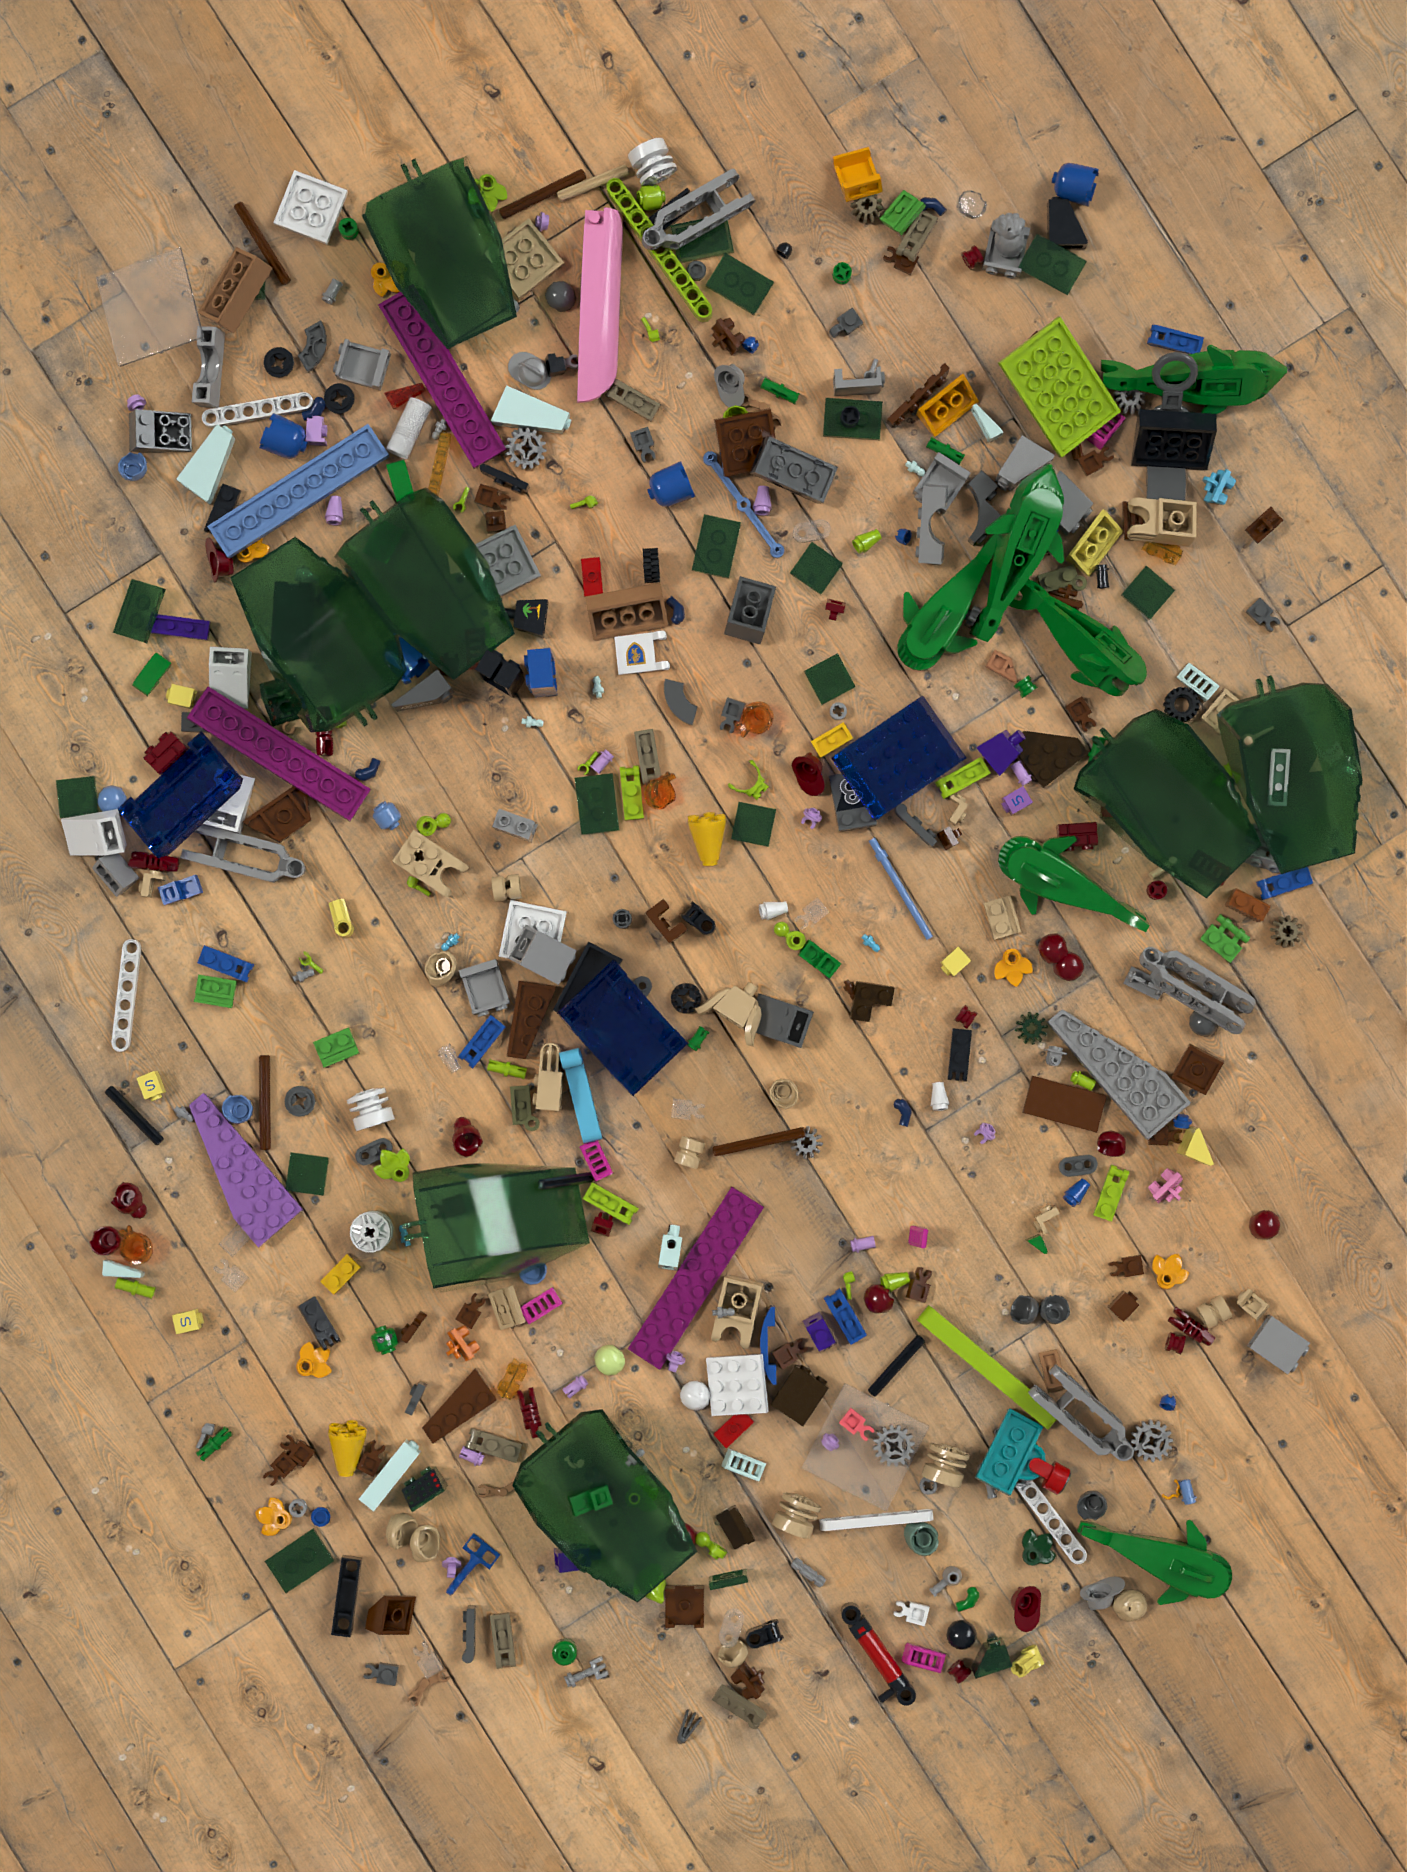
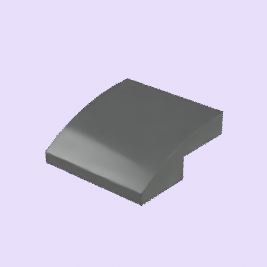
M1147 466L1146 498L1185 501V468Z

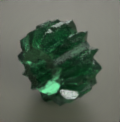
M1028 1012V1019L1024 1015L1020 1016L1023 1023L1016 1021V1024L1020 1025L1021 1028H1016L1015 1032H1022L1017 1038L1021 1039L1025 1036L1023 1041L1025 1044H1027L1029 1038L1032 1045L1035 1044V1038L1041 1042L1042 1038L1039 1034L1047 1035L1046 1032L1042 1031V1028H1048V1025H1041L1045 1018L1037 1020L1039 1017L1038 1013H1035L1032 1019L1031 1012ZM1030 1023H1033L1032 1026L1036 1027L1032 1034L1026 1029L1030 1026Z

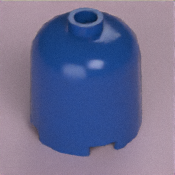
M1075 163L1063 164L1058 172H1054L1052 183L1055 184L1054 190L1056 195L1062 199H1068L1071 202L1089 207V201H1092L1097 184L1094 183V180L1099 175V169Z
M273 413L269 419L272 420L270 428L265 427L259 448L286 459H293L300 452L304 453L308 444L305 441L306 433L304 428Z
M681 461L655 472L650 477V488L647 491L651 500L655 499L662 507H669L695 497Z
M406 635L397 638L392 637L386 643L384 661L404 684H410V679L414 676L419 678L430 666L428 661L433 658L411 637Z

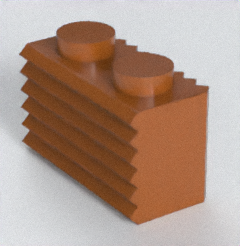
M1237 888L1231 891L1225 903V906H1228L1229 909L1232 908V910L1239 912V914L1242 913V915H1246L1249 919L1256 920V923L1264 920L1271 906Z

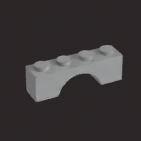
M198 326L197 347L201 354L202 366L199 379L193 383L192 403L200 407H219L225 332L217 327Z
M925 484L923 489L920 488L919 500H922V508L918 509V519H921V527L917 528V538L920 539L919 546H916L915 554L919 558L918 563H943L945 543L937 539L933 534L931 518L935 511L947 505L948 485Z

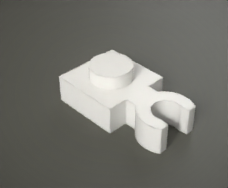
M896 1601V1605L901 1606L902 1611H894L893 1614L895 1616L902 1617L905 1615L906 1622L925 1626L929 1606L910 1601L908 1607L902 1601Z

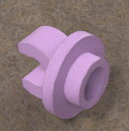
M806 808L803 812L805 816L801 823L804 824L806 820H811L812 825L810 828L813 829L816 823L821 821L822 816L817 809Z
M982 1123L980 1128L974 1133L975 1136L979 1133L983 1134L984 1138L980 1141L981 1144L995 1138V1129L987 1123Z
M672 1351L666 1356L670 1361L668 1365L669 1371L676 1373L678 1365L685 1363V1358L680 1352Z
M448 1557L442 1562V1567L447 1568V1578H455L456 1569L461 1567V1562L455 1557Z

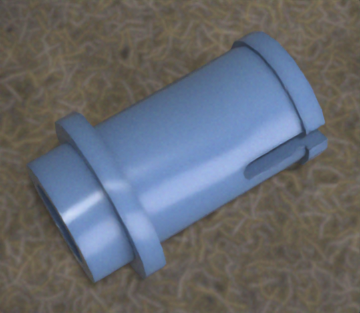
M1190 1479L1178 1482L1183 1496L1181 1500L1185 1505L1195 1503L1197 1496H1194Z

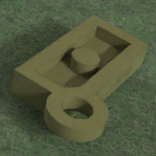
M1074 564L1037 576L1039 585L1047 593L1056 591L1059 587L1066 588L1067 584H1071L1076 591L1084 590L1087 585V580L1083 576H1077ZM1077 580H1081L1083 582V585L1081 587H1078L1076 585Z
M530 1085L511 1086L513 1125L524 1124L525 1128L529 1131L537 1130L540 1122L537 1117L532 1116ZM530 1120L535 1121L536 1125L534 1127L528 1125Z

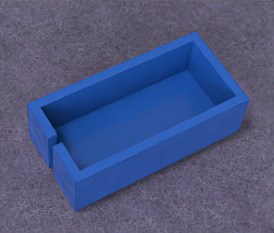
M551 648L527 650V655H524V664L528 672L526 675V686L530 693H533L535 698L558 696L556 678H553V675H556L555 658Z

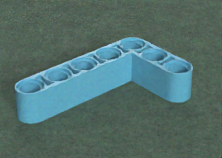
M580 1048L559 1052L562 1068L566 1072L583 1143L601 1140L602 1134Z

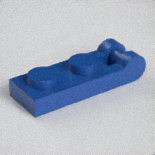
M1159 325L1151 326L1150 331L1152 333L1151 337L1148 338V345L1188 355L1201 351L1204 337ZM1159 334L1165 335L1163 340L1158 339Z
M1306 865L1257 881L1256 883L1261 889V898L1264 900L1313 884ZM1272 883L1274 890L1269 892L1267 884Z
M204 945L197 962L244 982H248V974L254 967L252 963ZM239 965L243 966L241 974L236 972Z
M490 1015L459 1054L458 1058L464 1059L469 1063L468 1066L473 1069L506 1026ZM471 1049L477 1053L475 1057L469 1054Z
M839 1288L833 1295L825 1296L824 1300L850 1345L867 1336ZM840 1299L842 1305L836 1308L833 1303Z

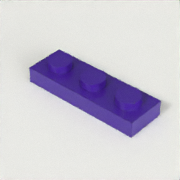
M153 614L150 633L208 641L211 622Z

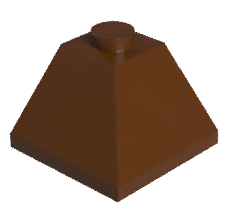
M384 1595L368 1610L365 1629L378 1635H409L416 1596Z

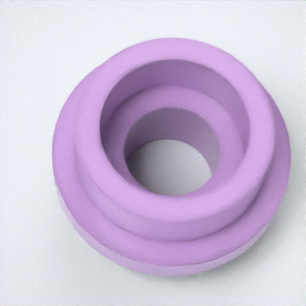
M541 212L539 216H536L535 227H538L540 232L547 230L549 215Z
M133 395L127 400V408L129 411H134L135 409L142 410L146 401L140 395Z
M825 1433L821 1442L826 1449L833 1451L839 1448V1440L834 1434Z

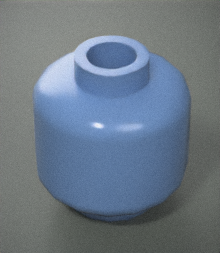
M384 801L373 809V819L381 829L389 828L393 830L400 824L398 821L401 818V813L393 803Z

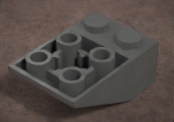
M135 409L129 413V451L143 453L191 452V413Z
M758 994L757 1001L761 1008V1020L756 1033L802 1048L814 1012Z

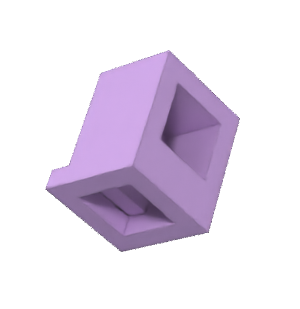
M312 416V419L307 418L305 441L308 442V445L327 446V441L324 438L327 437V425L324 423V417Z

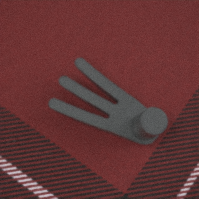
M689 1709L686 1710L677 1736L678 1744L685 1743L701 1722L702 1717H699L691 1730H689L696 1712L692 1714L685 1728L684 1726L689 1714Z

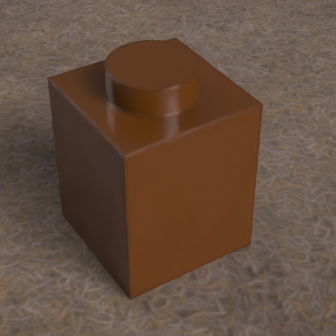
M1122 1291L1108 1305V1308L1124 1322L1139 1306L1136 1302L1138 1298L1130 1291L1128 1293Z

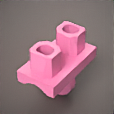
M1167 1168L1161 1174L1166 1183L1161 1187L1154 1181L1148 1187L1158 1204L1164 1198L1168 1202H1171L1174 1198L1178 1201L1181 1199L1178 1194L1183 1189L1178 1184L1183 1180L1182 1176L1178 1172L1174 1173Z

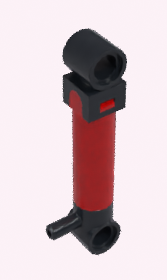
M853 1602L845 1603L841 1608L843 1621L848 1624L849 1630L890 1687V1689L878 1696L879 1701L883 1703L895 1695L900 1704L904 1706L911 1705L916 1699L914 1687L873 1630L865 1615L861 1616L858 1605ZM849 1609L856 1611V1615L852 1618L845 1615ZM909 1690L911 1695L908 1698L901 1697V1692Z

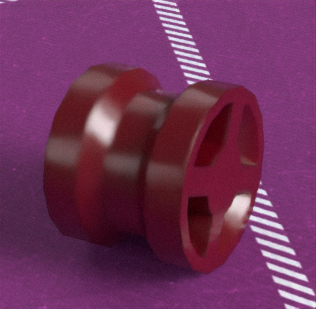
M975 245L969 251L961 253L964 263L970 270L977 263L981 264L984 262L981 252Z
M1160 880L1149 883L1146 889L1148 897L1153 900L1164 898L1168 891L1166 884Z
M964 1005L954 1021L961 1022L963 1027L967 1029L978 1013L975 1011L971 1012L968 1006Z
M1170 1332L1166 1340L1165 1350H1173L1181 1355L1186 1336H1176L1175 1333Z
M959 1659L947 1672L949 1675H953L955 1681L959 1684L971 1674L972 1670L964 1665L962 1659Z

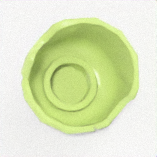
M614 1345L602 1346L597 1350L594 1357L597 1369L607 1376L617 1375L623 1370L625 1365L623 1353Z

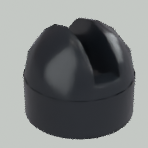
M784 242L779 244L775 251L782 258L788 259L792 253V246Z

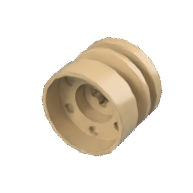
M931 1443L930 1449L937 1452V1454L929 1452L927 1456L935 1460V1462L925 1463L922 1476L940 1484L960 1488L964 1475L957 1471V1467L966 1468L967 1464L959 1461V1459L967 1461L970 1455L951 1445Z
M784 1492L782 1498L788 1502L780 1501L779 1505L786 1512L776 1511L772 1525L792 1535L810 1539L814 1526L807 1519L817 1520L818 1516L813 1512H820L821 1506L805 1496Z

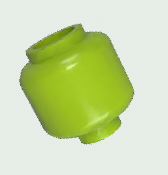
M644 185L637 191L636 200L644 211L658 210L661 208L662 203L665 202L666 196L660 186Z

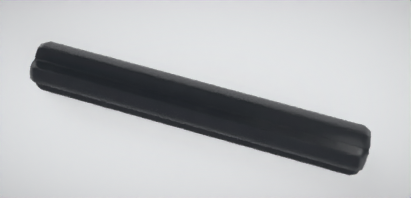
M114 1086L106 1089L105 1094L155 1145H159L164 1140L160 1133Z
M591 1172L546 1178L538 1181V1188L545 1190L591 1183L594 1179Z
M916 1335L869 1387L868 1392L876 1397L925 1343V1340L920 1335Z

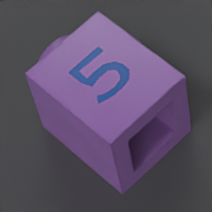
M1024 786L1003 797L1001 805L1006 813L1009 812L1010 815H1013L1033 802Z

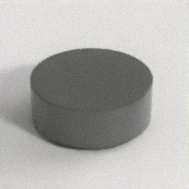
M693 261L688 265L687 272L693 281H700L706 275V267L700 261Z

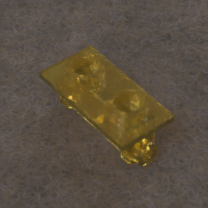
M1150 541L1144 543L1141 550L1151 556L1164 560L1168 564L1176 566L1182 556L1183 550L1180 549V546L1167 544L1165 547L1161 543Z
M513 1358L512 1362L508 1364L506 1374L497 1386V1393L502 1398L505 1397L508 1400L515 1397L520 1387L519 1384L515 1383V1380L522 1382L528 1371V1365L523 1362L520 1363L516 1358Z

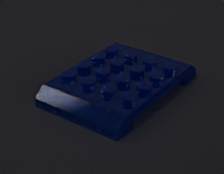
M921 696L842 749L831 759L872 818L877 821L896 806L963 762L967 757L924 696Z
M202 731L187 744L190 749L136 799L130 797L118 808L119 813L157 858L170 855L241 787L243 778Z
M612 960L557 1013L631 1096H634L688 1044L631 981L615 960Z

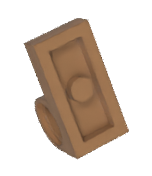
M1054 1349L1038 1353L1047 1393L1065 1390L1061 1382L1048 1372L1055 1364L1062 1368L1058 1350Z

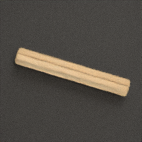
M622 165L557 192L560 202L603 186L612 178L620 179L628 176V168L626 165Z

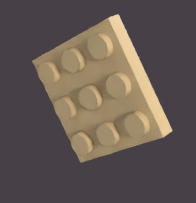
M529 218L484 253L485 257L519 299L523 298L565 265Z

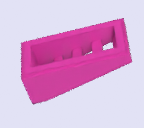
M1120 413L1114 417L1117 424L1112 420L1107 422L1112 429L1106 424L1101 427L1107 435L1098 429L1086 439L1101 450L1126 419Z
M598 1140L580 1146L595 1181L613 1174ZM596 1145L597 1149L589 1153L586 1152V1149ZM598 1152L600 1153V1156L590 1160V1156ZM601 1159L603 1160L604 1163L595 1167L593 1166V1163ZM606 1166L607 1170L599 1174L596 1173V1170Z
M910 1226L908 1243L919 1248H926L927 1228Z
M552 1287L520 1308L528 1324H531L563 1303ZM550 1294L555 1304L552 1305L546 1295ZM540 1299H544L548 1306L547 1309H545ZM535 1302L538 1304L542 1312L538 1313L535 1306L533 1305ZM530 1306L535 1315L534 1317H531L527 1307Z
M907 1642L901 1661L907 1665L941 1673L946 1654ZM922 1652L920 1661L917 1662L919 1653ZM927 1654H930L928 1662L925 1664ZM938 1656L935 1667H933L932 1664L934 1661V1657Z

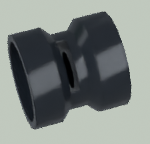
M854 406L845 407L840 417L842 426L848 429L856 427L860 418L859 410Z

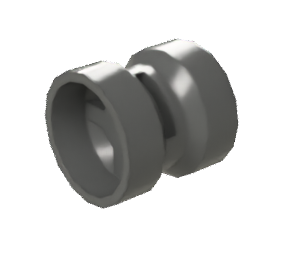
M619 909L613 914V923L616 927L625 929L632 923V916L629 911Z

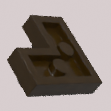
M856 981L850 1019L870 1022L873 1004L892 1006L895 987Z

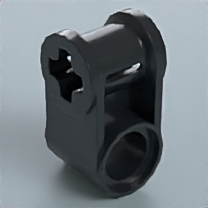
M692 901L688 910L680 916L703 935H712L716 930L715 922ZM709 921L712 923L710 931L702 930L704 922Z
M778 1619L750 1628L745 1635L748 1646L755 1649L783 1640L784 1636L780 1633ZM752 1634H758L760 1636L757 1642H751L749 1640Z

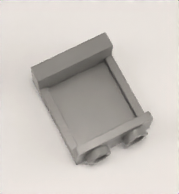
M993 220L982 270H986V273L992 275L997 273L1005 274V277L1011 279L1019 277L1030 228L1024 227L1022 229L1025 243L1022 252L1016 257L1010 256L1005 258L995 249L996 232L992 229L995 225Z
M345 339L344 343H341L339 346L338 354H340L339 361L335 362L333 368L336 378L381 391L391 357L390 351L383 348L378 350Z
M880 366L876 367L875 378L843 380L842 369H834V396L878 394L881 388L884 387L885 374L881 372Z
M938 452L912 494L915 495L914 498L922 503V500H919L920 488L923 489L925 484L948 485L947 505L935 511L938 514L940 512L945 514L968 479L970 472Z
M499 809L492 827L497 831L532 843L538 824H535L533 820Z
M497 959L459 970L473 1015L477 1014L478 1017L489 1014L488 1010L495 1008L496 1011L506 1009L507 1004H510Z
M1268 1314L1247 1344V1347L1261 1355L1284 1373L1289 1374L1297 1368L1299 1358L1301 1356L1304 1357L1308 1352L1310 1342Z

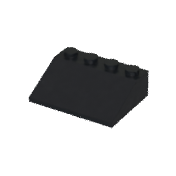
M1139 409L1131 466L1208 470L1217 433L1216 414Z

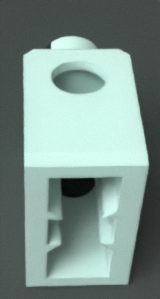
M669 1225L667 1235L663 1234L658 1268L677 1271L682 1237H679L680 1226ZM668 1243H674L675 1247L673 1249L668 1248Z

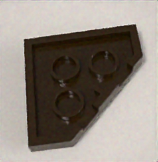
M1023 731L1025 739L1019 743L1023 751L1018 757L1041 787L1044 788L1089 754V752L1080 740L1075 737Z

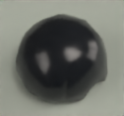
M958 1620L952 1622L948 1627L946 1636L951 1646L959 1650H965L976 1642L977 1632L975 1626L970 1622Z

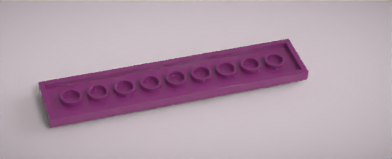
M409 286L378 304L472 467L476 469L481 464L507 451L412 287Z
M210 687L206 688L187 716V720L349 822L371 791L364 784Z
M731 1186L629 1345L628 1350L659 1370L667 1360V1354H670L760 1215L764 1208L763 1206Z

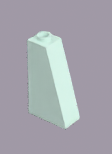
M506 385L491 422L496 426L522 427L524 429L528 427L529 430L563 434L565 429H569L572 419H569V412Z
M217 424L176 478L179 483L209 505L213 501L235 442V438L232 435L233 431L225 425L221 427Z
M406 1439L359 1500L374 1512L420 1454V1446L413 1440L408 1441Z

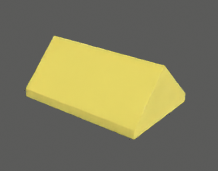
M1102 509L1065 560L1072 565L1074 564L1077 569L1087 576H1090L1096 565L1101 562L1123 530Z
M1190 1126L1186 1129L1182 1143H1180L1176 1153L1201 1164L1214 1165L1200 1128Z

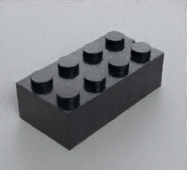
M494 649L492 652L486 650L475 669L483 681L512 698L515 697L525 680L520 665L511 659L507 662L503 655Z
M588 942L553 1011L567 1018H570L572 1015L573 1021L588 1028L623 959Z

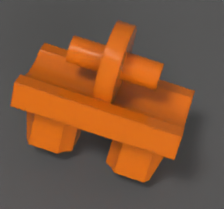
M465 1325L447 1332L451 1339L446 1343L450 1349L446 1352L447 1356L453 1353L455 1358L458 1359L462 1355L466 1362L475 1357L474 1354L480 1347L475 1340L466 1345L463 1338L470 1333Z

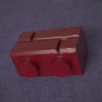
M171 731L162 734L158 739L160 742L155 747L153 745L144 752L146 754L143 757L144 760L161 776L189 750Z
M1097 822L1056 825L1057 837L1075 836L1077 839L1076 842L1063 852L1075 851L1074 847H1082V850H1093V846L1098 845Z

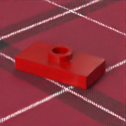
M600 557L582 558L584 597L602 594Z
M748 1414L732 1415L713 1435L727 1449L754 1421Z

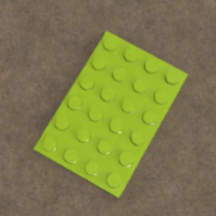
M1056 317L998 362L1059 457L1065 456L1121 412L1061 317Z

